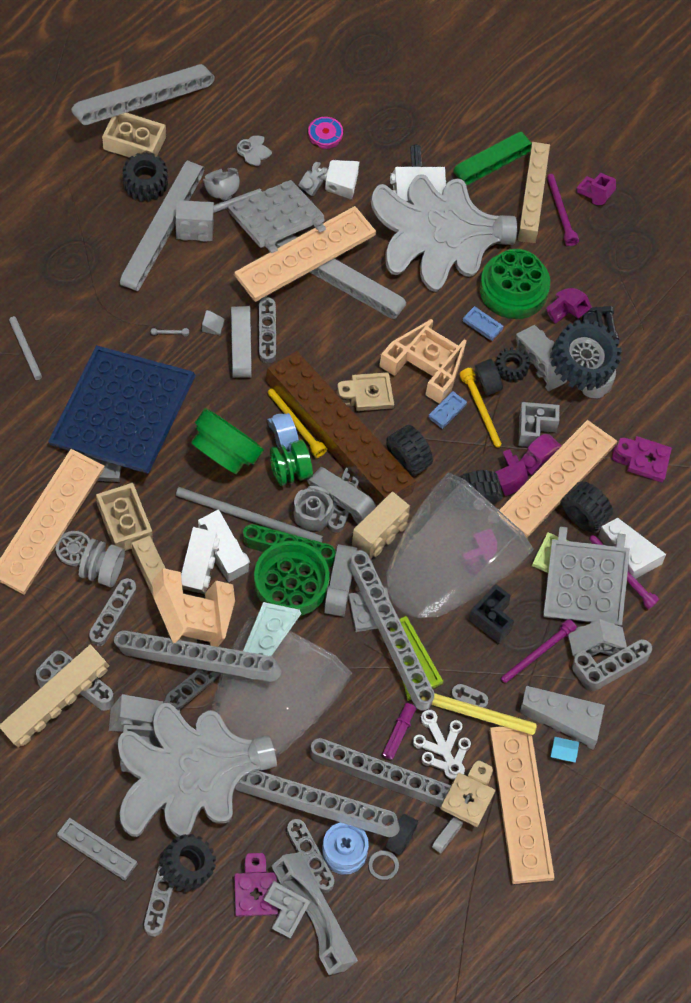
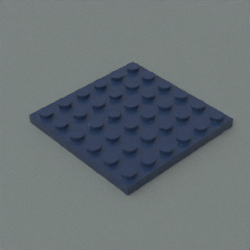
M96 345L48 442L55 447L69 451L72 449L86 456L149 474L196 375L193 371Z

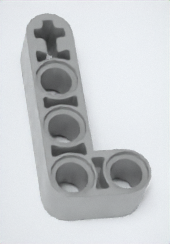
M250 306L231 307L233 378L251 377Z
M320 467L313 474V477L308 480L310 486H319L327 490L332 501L350 512L358 525L376 508L369 496L323 467Z
M340 544L337 546L325 603L326 614L343 617L345 615L352 579L349 565L352 554L357 551V547Z
M639 640L596 664L589 653L579 652L574 658L572 670L587 690L596 691L647 662L652 646L646 640ZM622 659H627L630 663H625ZM579 661H582V662H584L586 665H585V666H582V665H580L578 662H579ZM605 668H611L614 672H608ZM589 677H594L597 679V681L593 682L589 679Z
M63 651L53 652L36 671L38 685L42 688L73 659ZM57 661H63V662H64V663L61 664V665H56V664H55V662H57ZM43 675H50L48 679H42L41 677ZM98 678L92 681L93 688L80 692L82 696L101 710H109L114 705L111 688Z

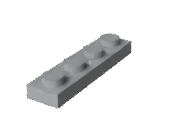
M71 818L67 820L57 833L60 839L125 881L137 866V861Z

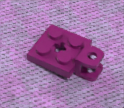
M638 436L634 440L620 438L618 444L614 447L612 459L618 463L628 465V472L663 483L672 448ZM645 456H646V457H648V456L652 457V458H653L652 462H651V463L648 462V459L645 458Z
M248 853L245 859V873L235 874L236 917L278 915V908L263 900L273 880L277 882L275 872L266 873V858L263 853ZM257 861L259 864L255 866L252 862ZM254 889L262 892V896H259L258 900H254V896H250Z

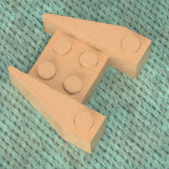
M430 319L391 342L381 354L379 367L395 376L407 361L433 376L428 382L426 396L440 404L452 391L464 354L466 340L464 339L459 346L433 331V320Z
M162 568L152 581L153 596L172 642L176 643L181 636L208 641L211 646L218 647L226 637L235 603L233 584L215 581L205 593V599L183 594L181 572Z

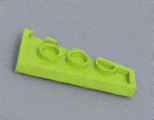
M407 616L399 619L432 689L442 685L443 680ZM389 627L390 632H395V629ZM395 645L398 649H403L402 645ZM403 662L406 666H412L410 662ZM411 679L414 683H420L418 679ZM404 684L407 700L409 701L411 697Z

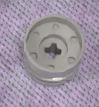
M92 538L82 554L79 577L85 579L88 577V580L93 581L98 575V583L113 587L123 565L125 549L111 544L105 552L106 543L101 541L98 544V540Z

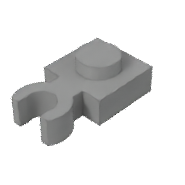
M320 162L313 164L312 172L307 171L298 185L311 196L316 194L323 183V180L320 179L321 175L327 172L326 167H323L321 171L318 170Z

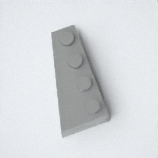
M526 686L520 713L541 724H546L552 727L554 731L562 732L570 736L572 740L580 741L588 745V748L594 750L605 705Z

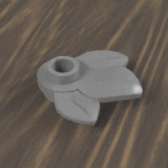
M252 136L249 139L241 140L237 145V152L244 156L247 163L254 166H259L261 160L267 159L272 154L269 148L262 145L264 142L263 136Z

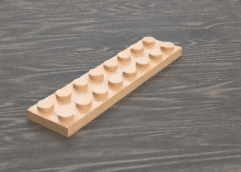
M354 206L323 223L326 227L325 231L319 233L316 228L277 248L278 251L268 253L235 271V277L256 302L376 235V230Z
M587 420L497 512L496 517L525 538H528L561 503V499L577 482L582 481L615 447L617 440Z
M72 449L69 451L1 556V583L25 595L104 471V465Z
M505 726L490 728V736L512 883L554 880V872L532 734Z

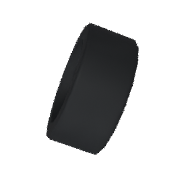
M403 814L398 820L400 830L397 835L389 837L386 845L387 849L398 855L404 852L418 825V820L407 814Z

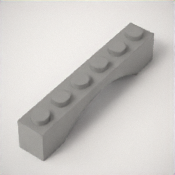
M301 853L283 855L272 865V868L280 884L311 901L306 911L315 927L319 941V958L328 975L345 972L358 961Z

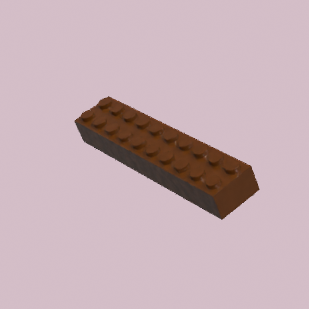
M298 351L293 352L267 368L265 381L319 441L326 446L337 461L345 469H348V473L359 481L358 484L377 505L391 492H394L401 499L413 493L416 483L414 478Z

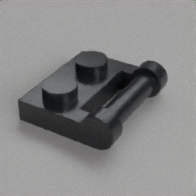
M612 306L592 307L582 315V321L584 319L589 320V324H592L594 321L599 322L598 326L601 328L603 326L601 315L606 316L608 332L612 331L615 334L613 340H619V335L615 329L614 309Z

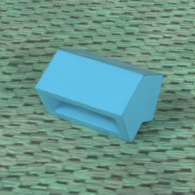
M554 737L550 757L576 762L579 742Z

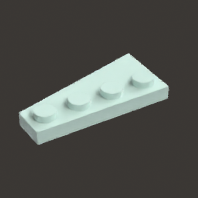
M263 602L243 651L272 656L301 615L300 610Z

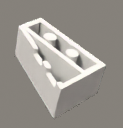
M219 509L199 519L198 527L200 529L216 532L217 538H220L218 550L214 551L213 557H215V563L227 581L230 582L249 572V558L242 552L238 541L234 538Z
M619 518L601 527L598 537L606 546L616 547L618 533L626 534L624 548H630L628 571L635 579L663 564L666 554Z
M193 527L181 574L182 589L201 594L206 593L211 578L209 576L210 571L215 563L214 551L218 550L220 538H217L216 532Z

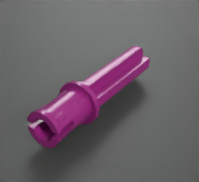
M405 703L400 717L396 718L397 723L382 753V756L386 759L393 760L407 728L411 726L410 721L417 709L412 704Z

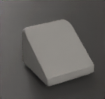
M206 310L202 323V332L220 335L224 318Z

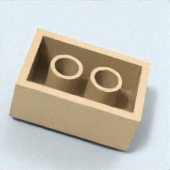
M129 113L113 116L102 136L103 149L127 157H135L137 153L141 155L143 152H147L149 155L153 153L157 157L166 139V127L164 124Z
M133 483L96 494L97 506L113 545L124 548L126 551L132 549V542L150 536L153 541L152 529Z
M391 492L354 528L352 547H357V551L366 552L370 559L373 556L377 557L382 552L383 547L386 544L389 545L395 539V535L399 531H404L407 527L410 505L394 492Z

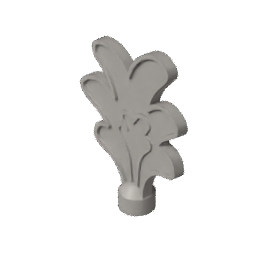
M417 175L408 188V200L410 203L400 198L384 184L378 185L372 193L371 206L375 215L386 227L397 232L390 240L386 249L385 261L388 271L391 274L399 275L405 271L415 257L423 254L420 264L421 279L425 286L433 292H437L442 288L454 263L461 274L471 277L479 270L481 259L486 249L495 244L514 245L517 234L516 217L494 216L480 211L470 200L466 184L462 179L449 181L441 195L426 175Z
M169 703L161 704L154 715L153 726L156 739L162 748L149 744L132 731L122 733L118 739L119 756L123 765L132 775L139 778L129 789L122 802L120 810L121 825L129 835L137 837L142 834L153 816L165 805L166 824L170 831L178 837L184 834L188 837L191 834L196 817L201 809L205 810L207 817L213 822L219 824L229 822L233 815L232 796L237 784L252 772L277 767L276 755L270 736L265 735L252 740L239 738L227 729L220 715L212 710L202 713L197 720L195 730L188 725L174 706Z

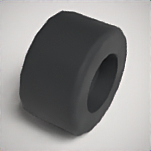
M492 359L475 365L477 377L486 395L503 389L499 372Z

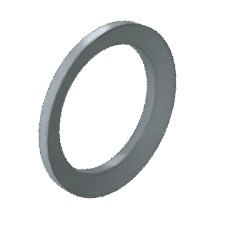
M378 851L369 860L371 874L380 880L391 879L396 875L399 868L398 859L389 851ZM381 855L389 856L394 861V871L388 876L376 874L372 867L376 857Z

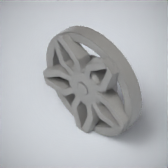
M79 531L64 533L56 545L58 558L67 565H80L81 559L79 555L82 556L83 552L81 551L86 548V546H83L85 540L89 542L90 538ZM69 536H78V537H76L75 540H72V538H70ZM62 542L64 547L59 550V546Z

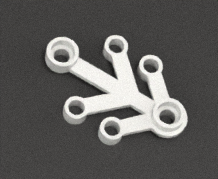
M426 710L422 713L421 723L423 726L430 728L437 744L427 741L423 735H416L413 744L416 748H423L442 755L446 762L435 759L432 753L426 752L422 755V763L425 766L431 765L444 770L445 775L449 779L455 780L458 773L464 774L465 772L462 761L466 751L470 749L471 742L468 738H461L458 743L459 750L454 759L451 750L457 735L462 730V723L458 720L451 722L450 733L445 742L436 723L437 714L432 710ZM431 715L433 719H427L426 716ZM458 725L459 729L455 730L452 726ZM421 739L423 743L418 744L416 740ZM466 742L468 746L463 747L461 743ZM430 757L431 761H425L424 758ZM452 767H457V768H458V771H457V772H453V771L451 770V768H452Z

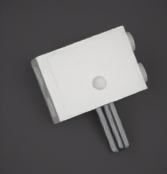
M418 144L411 145V167H395L393 173L390 174V184H393L392 191L410 203L408 200V188L417 175L423 174L428 177L435 189L442 195L443 189L446 186L445 167H422L421 146Z

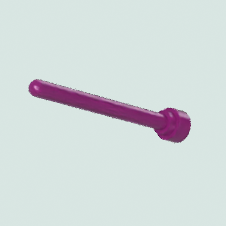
M548 174L547 179L565 230L563 237L567 246H574L579 242L578 235L571 228L553 174Z
M590 536L589 541L592 544L603 545L596 536ZM628 571L627 582L643 598V605L649 610L660 599L655 594L648 593Z
M570 619L563 622L560 631L504 674L501 678L502 682L507 683L558 641L565 636L568 637V634L577 628L575 623Z

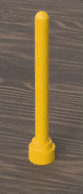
M466 368L459 373L462 382L468 384L494 446L500 448L502 443L474 382L475 372L473 368Z
M269 389L268 395L284 414H290L295 428L309 443L313 456L315 458L322 457L327 452L326 446L322 442L316 441L276 391Z

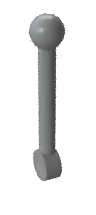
M152 328L150 331L152 335H189V329L187 328L183 330H157Z

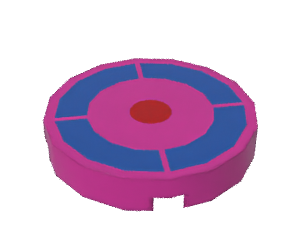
M320 117L311 122L308 128V137L311 143L318 145L319 148L330 149L337 146L342 140L343 127L334 118Z

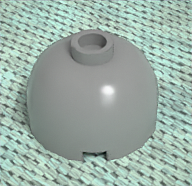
M227 168L228 172H222V169L207 174L205 179H203L207 192L215 198H221V200L230 199L231 195L236 193L240 184L238 170L235 168Z

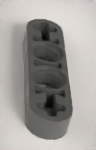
M198 669L169 692L163 703L171 704L170 701L172 702L178 697V701L171 705L179 711L217 680L221 673L213 671L208 676L207 672L209 670ZM194 678H201L204 684H197ZM182 688H187V689H189L190 692H191V695H185V694H183V692H182L181 689H182Z

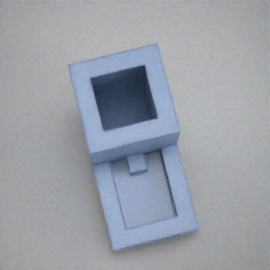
M276 414L273 418L267 419L269 427L275 434L278 448L283 444L288 451L289 443L299 440L290 414Z

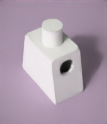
M330 161L326 174L320 177V179L326 180L325 190L352 199L359 172V162Z

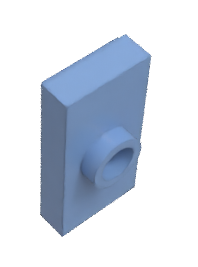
M475 306L463 318L464 323L491 341L503 330V325Z
M452 391L429 414L428 418L443 429L467 405V401Z

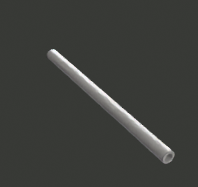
M181 487L177 489L176 496L215 510L219 509L221 512L277 531L318 542L323 540V536Z

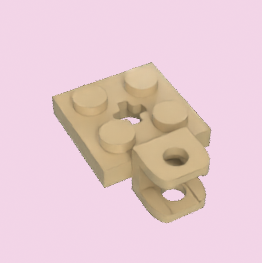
M389 373L352 375L351 380L338 383L336 394L343 398L342 401L347 406L356 405V411L394 408ZM370 389H373L377 393H375V395H372L369 392Z
M477 761L471 768L468 776L458 773L441 806V810L478 827L496 791L488 787L493 771L492 766ZM469 795L474 802L466 804L463 797Z

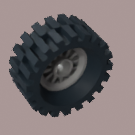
M584 319L582 324L580 320L575 321L573 325L571 323L568 324L552 347L550 358H553L551 361L552 367L556 366L554 372L556 375H562L561 381L565 382L568 380L570 382L568 386L572 388L574 385H578V390H583L585 387H587V391L593 390L594 387L596 389L600 388L608 382L621 361L620 354L622 350L617 348L620 344L619 340H613L615 334L612 331L610 333L606 332L608 327L605 325L602 328L599 327V322L594 321L592 324H589V320Z

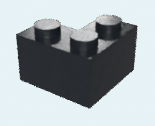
M495 584L471 609L469 621L499 644L512 630L514 620L503 613L509 605L511 595Z

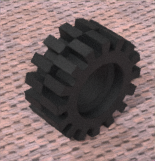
M506 347L504 352L502 350L499 352L496 368L500 377L503 376L502 380L506 381V379H509L508 382L510 383L514 380L516 383L518 379L523 380L526 377L530 359H528V354L524 355V350L520 352L518 347L516 350H513V347H510V350H508ZM507 361H516L519 364V368L511 369L505 363Z

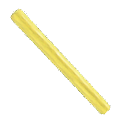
M434 693L432 702L434 706L532 735L536 731V723ZM422 696L421 699L423 701H428L427 697Z

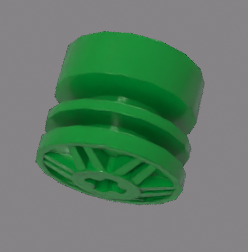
M302 439L290 442L289 452H287L283 444L279 446V451L276 446L270 448L271 468L280 486L286 485L287 481L290 484L293 483L294 474H296L299 481L313 477L310 455Z

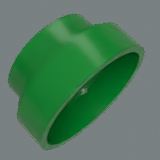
M522 249L506 250L493 257L485 265L480 282V294L485 305L495 314L508 319H524L538 313L544 307L550 290V276L546 267L537 256Z
M204 408L194 422L199 432L191 443L234 474L239 472L244 463L247 465L250 463L255 464L265 450L246 434L207 408Z
M284 541L269 547L259 557L255 566L254 587L257 597L262 604L265 602L298 609L301 615L315 610L325 599L329 587V568L325 558L311 545L299 541ZM288 567L290 570L283 571L281 568ZM307 571L309 574L302 575L300 572ZM275 580L277 583L270 584L268 581ZM294 584L296 587L289 588L287 585ZM313 588L315 591L308 592L306 589ZM275 597H281L282 600H281V601H275L274 598H275ZM299 601L302 604L294 605L293 602Z

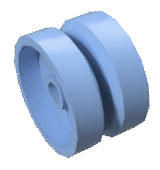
M341 822L333 825L326 832L322 847V856L328 868L341 875L352 874L358 871L364 865L367 858L368 837L363 829Z

